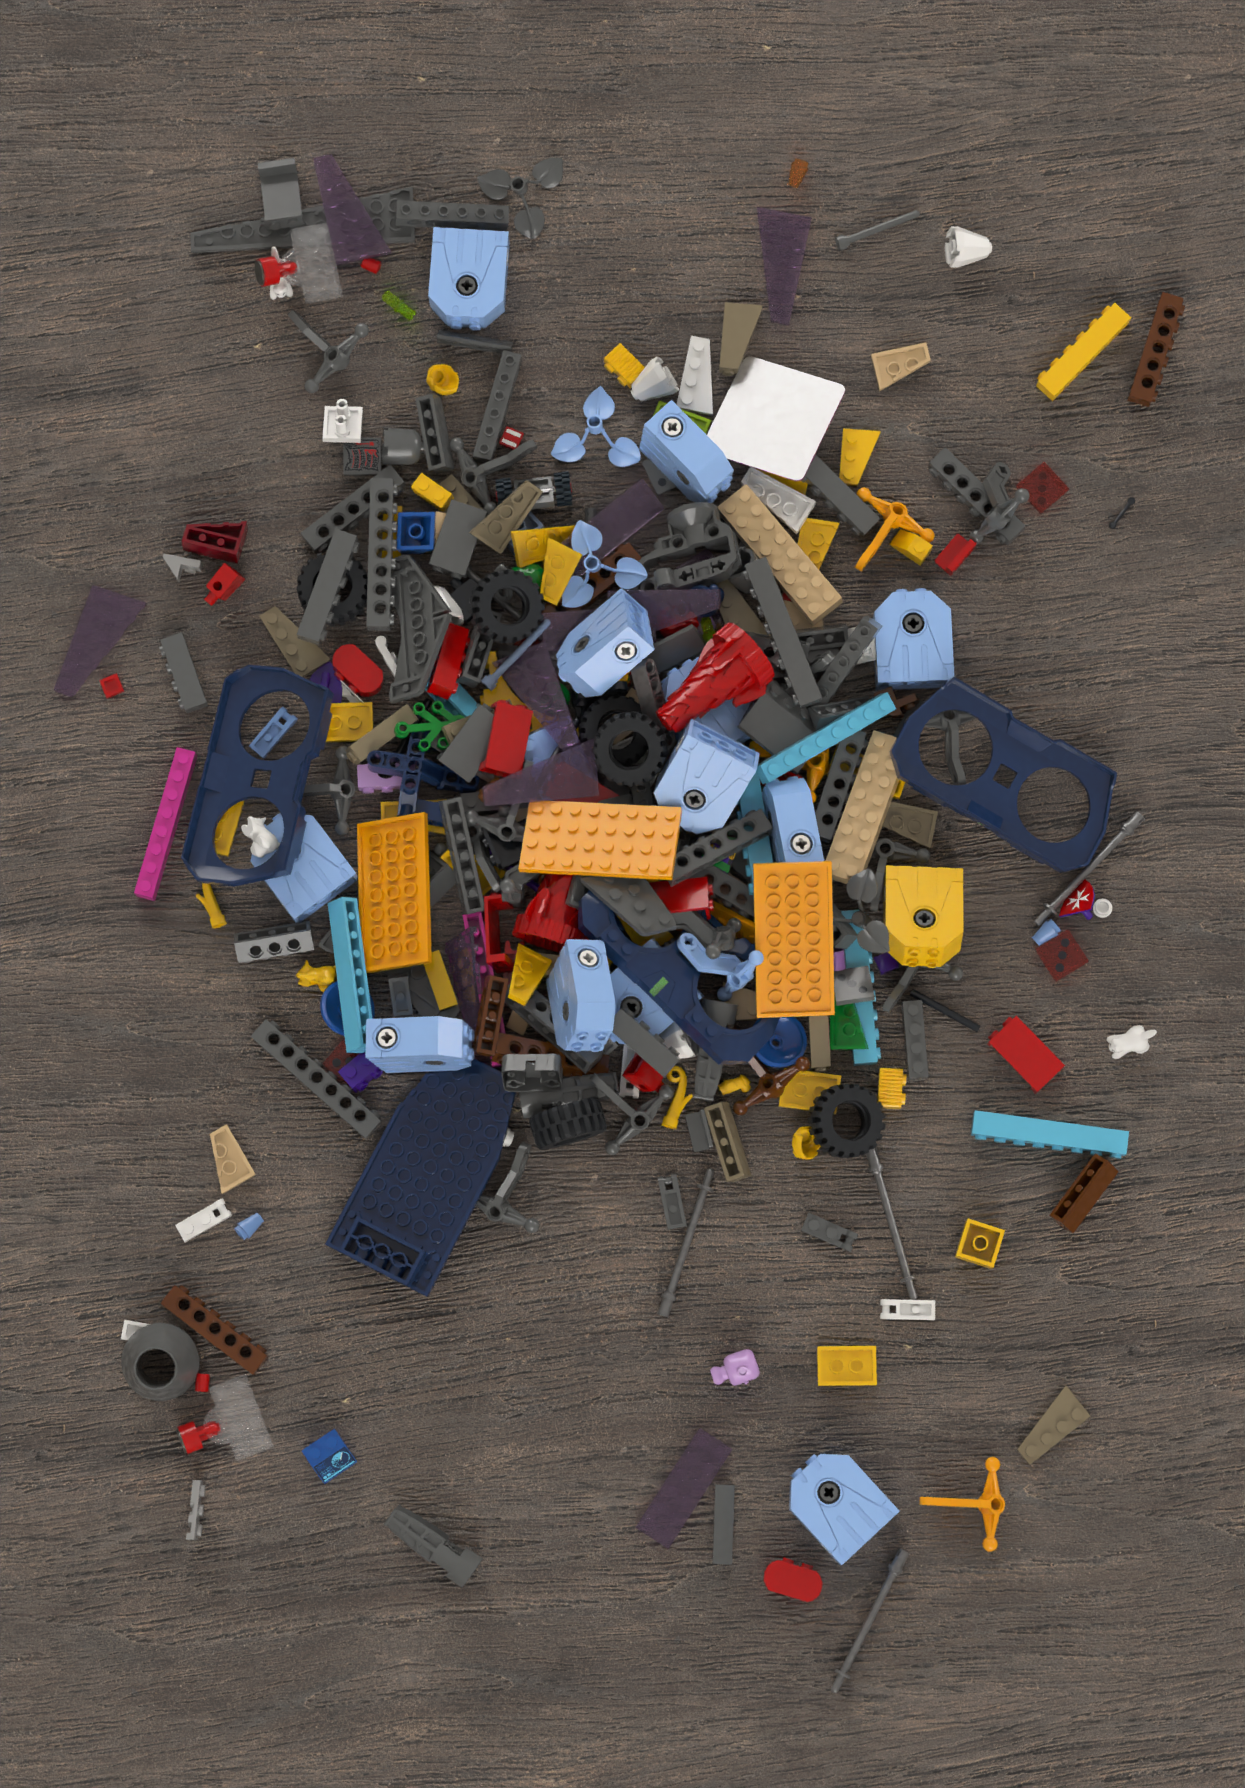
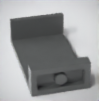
M295 158L258 163L266 230H278L287 227L295 228L304 225Z
M451 499L429 562L430 566L433 567V571L441 574L444 571L451 573V577L459 580L462 577L467 579L468 574L466 572L478 541L469 532L489 515L487 511Z
M485 703L483 705L476 704L477 708L444 753H440L437 757L440 762L469 783L478 772L480 763L486 759L494 714L491 713L493 709Z

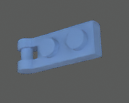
M285 707L279 709L249 745V748L263 759L298 720L296 716H291ZM281 718L286 720L284 725L279 722Z

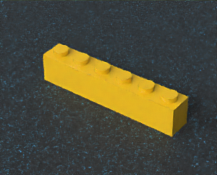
M1116 303L1111 307L1109 305L1106 306L1101 312L1102 316L1098 320L1095 318L1088 325L1089 329L1085 333L1082 331L1075 340L1077 342L1073 346L1069 344L1062 352L1064 355L1060 359L1058 357L1055 358L1050 364L1051 368L1047 372L1044 370L1037 377L1036 387L1050 400L1053 401L1129 324L1131 317Z

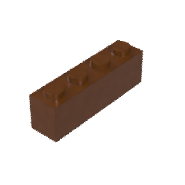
M1095 1153L1049 1216L1059 1226L1074 1233L1119 1171L1108 1160Z

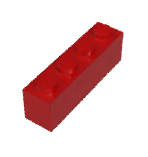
M449 623L432 669L427 688L428 693L447 700L451 694L456 693L458 688L456 680L460 678L462 673L460 665L463 664L466 657L464 649H467L470 642L468 637L469 629Z

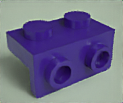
M364 1052L358 1054L340 1069L338 1073L352 1090L357 1093L358 1091H363L372 1079L380 1077L383 1070L365 1058Z

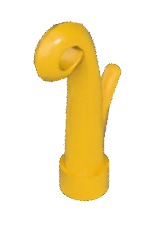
M202 883L204 897L200 894H196V897L207 910L212 928L225 926L227 922L219 908L211 884Z
M675 1065L666 1077L669 1081L678 1083V1086L661 1124L670 1129L677 1128L682 1110L693 1097V1094H689L684 1098L687 1076L681 1067ZM672 1072H677L679 1077L674 1078Z

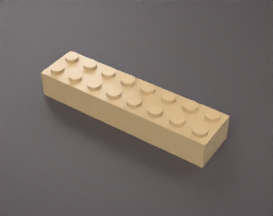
M747 484L718 506L720 516L744 545L751 549L759 559L767 558L776 583L812 626L816 625L843 603L840 594Z
M873 730L826 861L832 862V880L847 884L852 876L868 867L900 780L896 776L889 752L897 737Z

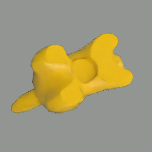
M306 960L305 964L296 974V977L300 979L298 984L305 987L318 985L320 990L324 992L329 985L337 981L336 965L313 968Z

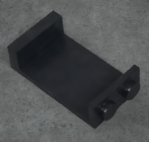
M527 818L518 821V823L525 826ZM504 827L505 831H512L510 827ZM487 830L483 831L485 837L482 838L485 848H490L492 852L489 857L493 866L497 865L498 869L502 870L520 862L523 842H506L493 833L488 834Z

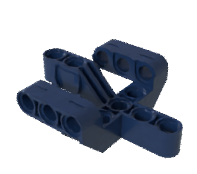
M430 731L412 732L410 734L407 755L378 750L371 751L367 756V764L371 772L402 777L397 817L425 812L428 814V825L444 827L439 803L418 799L421 780L437 787V790L454 791L459 794L476 793L479 789V776L476 774L472 778L476 783L469 786L466 784L467 781L445 764L440 766L426 759V752L412 751L413 748H418L420 740L425 739ZM421 743L423 748H427L426 743ZM430 746V748L428 749L429 752L431 750L438 751L432 746ZM373 759H379L381 761L379 764L371 763ZM392 762H398L400 764L398 767L390 766ZM411 765H417L419 767L417 770L409 769ZM449 777H455L457 779L453 783L447 781ZM414 783L415 787L407 788L406 784Z

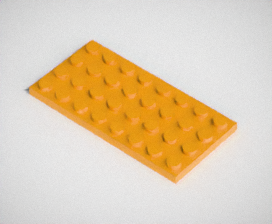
M529 800L518 869L520 872L672 880L682 808Z
M420 812L357 824L359 918L366 973L432 963L428 814Z
M832 862L754 863L755 950L762 952L764 956L762 964L755 966L757 1018L835 1015Z

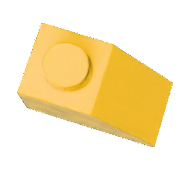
M902 529L898 531L889 544L920 566L933 545L920 536Z

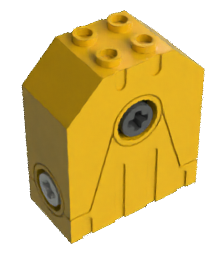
M886 865L883 884V923L889 931L890 951L888 953L901 965L909 967H941L960 952L963 937V868Z

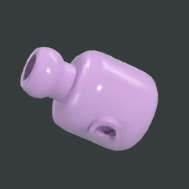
M744 1349L726 1356L723 1360L724 1366H715L710 1370L716 1385L722 1384L727 1379L734 1386L742 1383L747 1384L749 1381L756 1379L760 1374L755 1356L750 1349Z

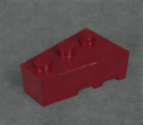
M247 521L230 524L229 522H223V524L212 525L211 523L187 524L182 538L183 550L238 564L248 532Z

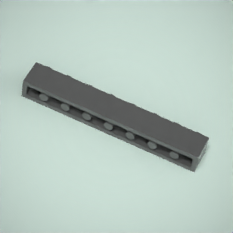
M764 557L745 564L744 578L746 582L750 581L752 588L749 589L753 600L757 599L758 601L757 611L760 617L764 616L766 621L763 624L767 635L771 634L773 641L770 643L774 653L778 652L780 659H777L780 669H785L787 674L784 677L788 688L792 687L794 694L791 696L795 706L799 705L800 709L821 702L822 696L767 558Z

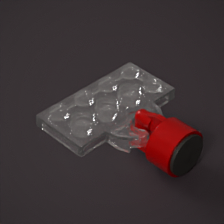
M327 223L291 229L290 233L294 248L288 250L282 256L280 263L277 262L274 256L259 258L255 261V276L258 284L262 287L277 285L280 282V278L284 277L287 283L294 286H302L306 304L343 297Z
M246 1374L209 1388L215 1407L206 1414L202 1426L196 1428L194 1422L191 1421L178 1426L176 1429L183 1451L187 1454L202 1449L201 1442L207 1439L211 1440L214 1444H230L236 1462L273 1448Z

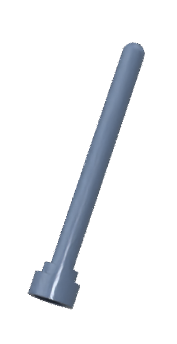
M545 619L537 630L533 631L532 635L527 637L492 675L489 674L481 680L490 691L497 686V680L550 626V620Z

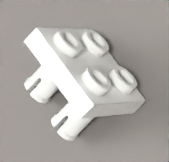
M339 399L336 406H325L323 442L361 443L363 407H348L345 399Z

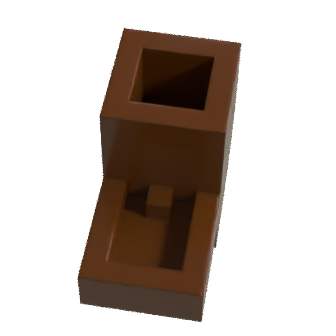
M892 686L874 693L876 697L879 694L888 692L896 707L894 711L887 714V716L892 718H903V709L905 711L914 709L916 704L919 703L915 693L897 699Z

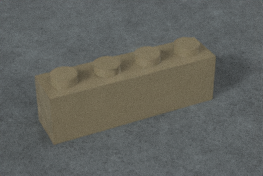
M719 1102L705 1107V1114L726 1181L736 1182L752 1176L729 1102Z

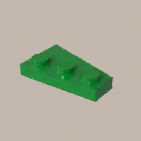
M834 996L835 1015H830V1049H869L855 1003L836 1006Z

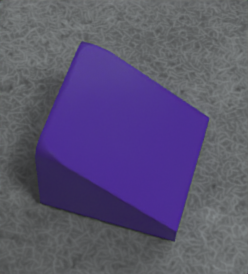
M888 952L873 958L880 975L899 968L896 959Z

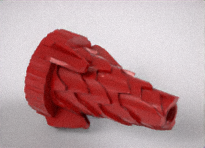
M728 622L707 642L688 677L667 698L668 701L656 711L657 716L666 730L677 733L687 727L691 719L695 720L698 716L701 719L711 709L719 707L726 700L733 698L732 704L737 708L742 704H747L766 694V685L773 680L772 678L775 675L774 669L757 643L739 626Z
M545 875L544 880L538 887L536 896L525 910V914H518L512 932L513 936L531 945L557 953L561 952L566 939L589 940L579 930L578 909L565 904L573 875Z

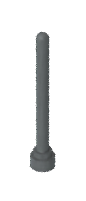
M918 210L909 212L850 236H836V246L839 251L845 250L852 242L919 217L920 212Z

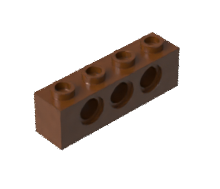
M492 975L486 976L484 979L475 1038L472 1045L474 1054L489 1057L495 1055L509 979Z

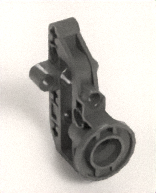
M694 502L682 505L671 511L667 516L670 535L659 538L658 542L654 543V551L642 557L639 562L644 566L648 574L652 567L660 565L661 562L696 554L695 547L705 546L707 549H712L729 543L730 553L676 570H672L670 567L657 569L654 571V577H647V579L633 589H624L641 606L665 599L670 603H676L680 599L684 601V593L689 592L692 587L698 585L710 586L729 579L742 566L736 533L729 525L721 522L718 507L715 504ZM719 531L718 534L713 537V534ZM655 588L653 592L649 593L650 589Z

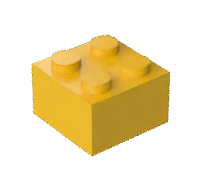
M968 1218L965 1221L955 1257L990 1269L994 1268L1005 1230Z

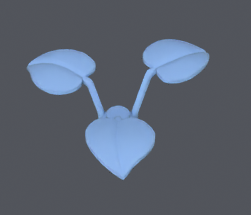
M601 386L595 389L584 403L583 412L585 417L588 418V428L585 429L582 440L580 441L578 435L574 433H565L557 439L551 451V455L559 461L576 462L585 455L586 451L582 444L585 442L588 433H602L609 445L613 447L608 452L609 460L613 465L627 467L640 461V451L631 439L620 437L613 444L605 432L602 420L612 416L615 405L612 398Z
M579 520L573 529L571 544L573 550L583 554L582 556L589 553L584 560V566L587 569L585 571L586 576L585 580L580 576L571 577L562 595V605L567 608H577L587 604L592 599L594 589L590 584H587L590 572H598L600 568L616 572V584L623 589H633L647 579V571L640 562L628 557L618 560L617 569L601 564V561L592 555V551H597L601 547L603 541L602 534L594 526Z

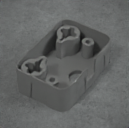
M506 1054L503 1056L501 1075L506 1091L557 1092L562 1090L563 1068L559 1055Z

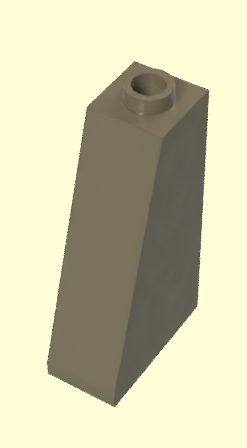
M725 302L719 373H723L725 376H733L738 373L761 317L762 305Z
M409 705L403 706L345 750L348 759L358 765L367 758L371 751L378 750L396 737L394 728L398 722L403 721L408 725L416 722L418 718ZM404 726L399 727L401 731L406 729Z
M828 1015L807 1016L811 1070L815 1069V1072L818 1073L827 1072V1069L831 1067Z

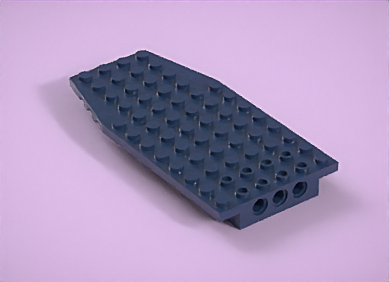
M474 1059L471 1060V1066L460 1070L430 1071L426 1073L420 1083L410 1091L406 1099L397 1106L325 1245L428 1297L501 1157L516 1092H508L504 1089L502 1072Z

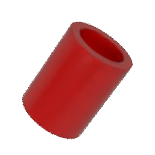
M365 256L361 268L377 274L382 262Z
M210 1374L196 1375V1392H209Z

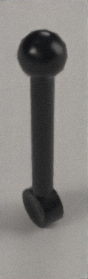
M1130 497L1128 499V503L1117 518L1109 524L1110 529L1116 528L1117 522L1130 505H1134L1135 498Z

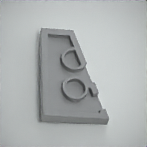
M193 1480L190 1500L192 1512H190L188 1517V1524L191 1530L190 1533L186 1534V1540H198V1536H202V1524H199L200 1516L203 1517L204 1505L201 1504V1497H205L206 1485H202L203 1481Z

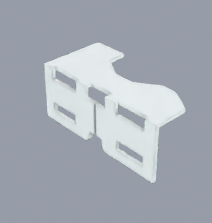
M341 681L342 697H346L350 703L363 702Z

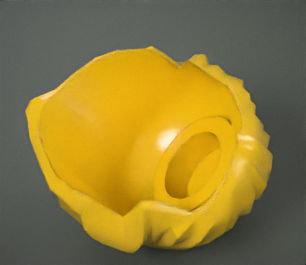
M438 364L432 365L429 368L426 382L430 390L440 395H450L457 392L459 377L458 373L454 372L451 366Z
M810 1126L800 1127L793 1135V1154L799 1159H813L818 1155L817 1150L821 1147L814 1143L813 1139H815V1136L810 1135L809 1129H812Z

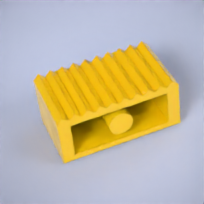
M621 343L604 357V367L610 373L614 372L618 376L617 380L623 386L627 385L629 388H632L631 384L645 368Z
M423 473L418 476L411 486L414 494H417V496H420V498H423V500H426V502H429V504H432L441 512L446 511L451 499L454 500L452 493Z
M879 1069L877 1102H881L882 1108L901 1109V1105H905L906 1094L902 1093V1085L906 1086L907 1075L903 1074V1069Z

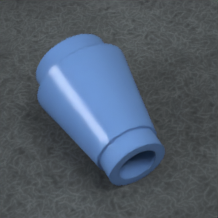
M1052 919L1048 922L1046 920L1032 938L1040 946L1058 936L1057 933L1061 930Z
M256 1212L254 1215L237 1223L234 1229L243 1240L249 1239L264 1220Z

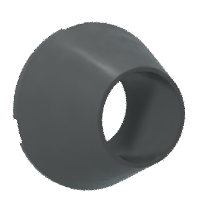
M154 1323L137 1330L125 1344L121 1357L122 1372L128 1385L140 1396L154 1401L171 1400L185 1393L194 1383L200 1366L198 1350L191 1336L183 1329L168 1323ZM151 1349H161L167 1352L175 1363L174 1376L165 1381H156L149 1378L141 1365L143 1353Z

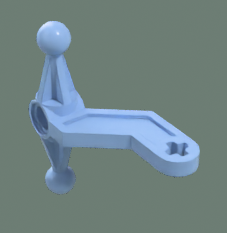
M683 933L677 940V946L699 972L727 975L726 985L719 988L717 992L719 1000L724 1002L731 999L732 992L743 988L753 979L755 966L762 964L764 960L762 952L758 950L752 951L749 954V960L741 962L736 955L721 953L716 959H710L706 955L704 946L693 934Z

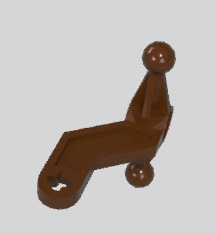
M738 1025L731 1028L732 1030H741ZM754 1056L748 1063L759 1075V1084L744 1101L739 1100L734 1103V1113L742 1116L747 1112L749 1106L770 1098L780 1097L784 1092L785 1086L799 1071L804 1072L809 1069V1059L801 1056L796 1060L794 1066L771 1074L764 1063Z

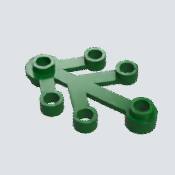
M435 701L431 706V710L436 714L439 713L447 720L441 722L425 710L423 703L417 702L413 706V713L420 715L429 723L408 725L406 722L401 721L396 724L394 734L398 738H406L412 732L430 731L426 738L420 740L418 744L419 750L426 752L443 726L465 717L462 715H452L444 708L441 701ZM434 705H439L441 709H435ZM415 707H421L422 711H417ZM404 726L406 731H401L399 727ZM441 737L437 742V747L440 750H445L449 746L446 737ZM440 741H444L446 746H442ZM421 743H426L427 748H423Z

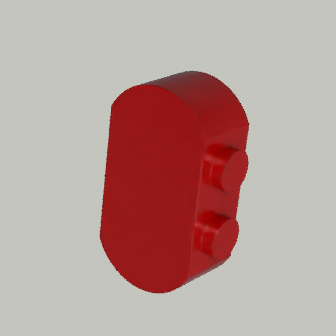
M345 644L335 651L332 659L334 675L338 680H344L353 693H358L362 697H371L382 689L383 671L358 647L353 644Z
M783 1557L782 1561L776 1560L771 1562L764 1571V1584L769 1591L806 1602L813 1601L821 1593L822 1579L818 1572L813 1570L811 1565L802 1563L800 1567L794 1565V1560Z

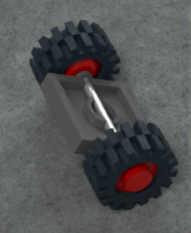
M569 471L554 473L555 488L552 486L551 476L513 480L514 490L527 480L543 491L532 509L555 507L553 497L555 492L557 507L572 505ZM510 478L495 479L498 505L512 493Z

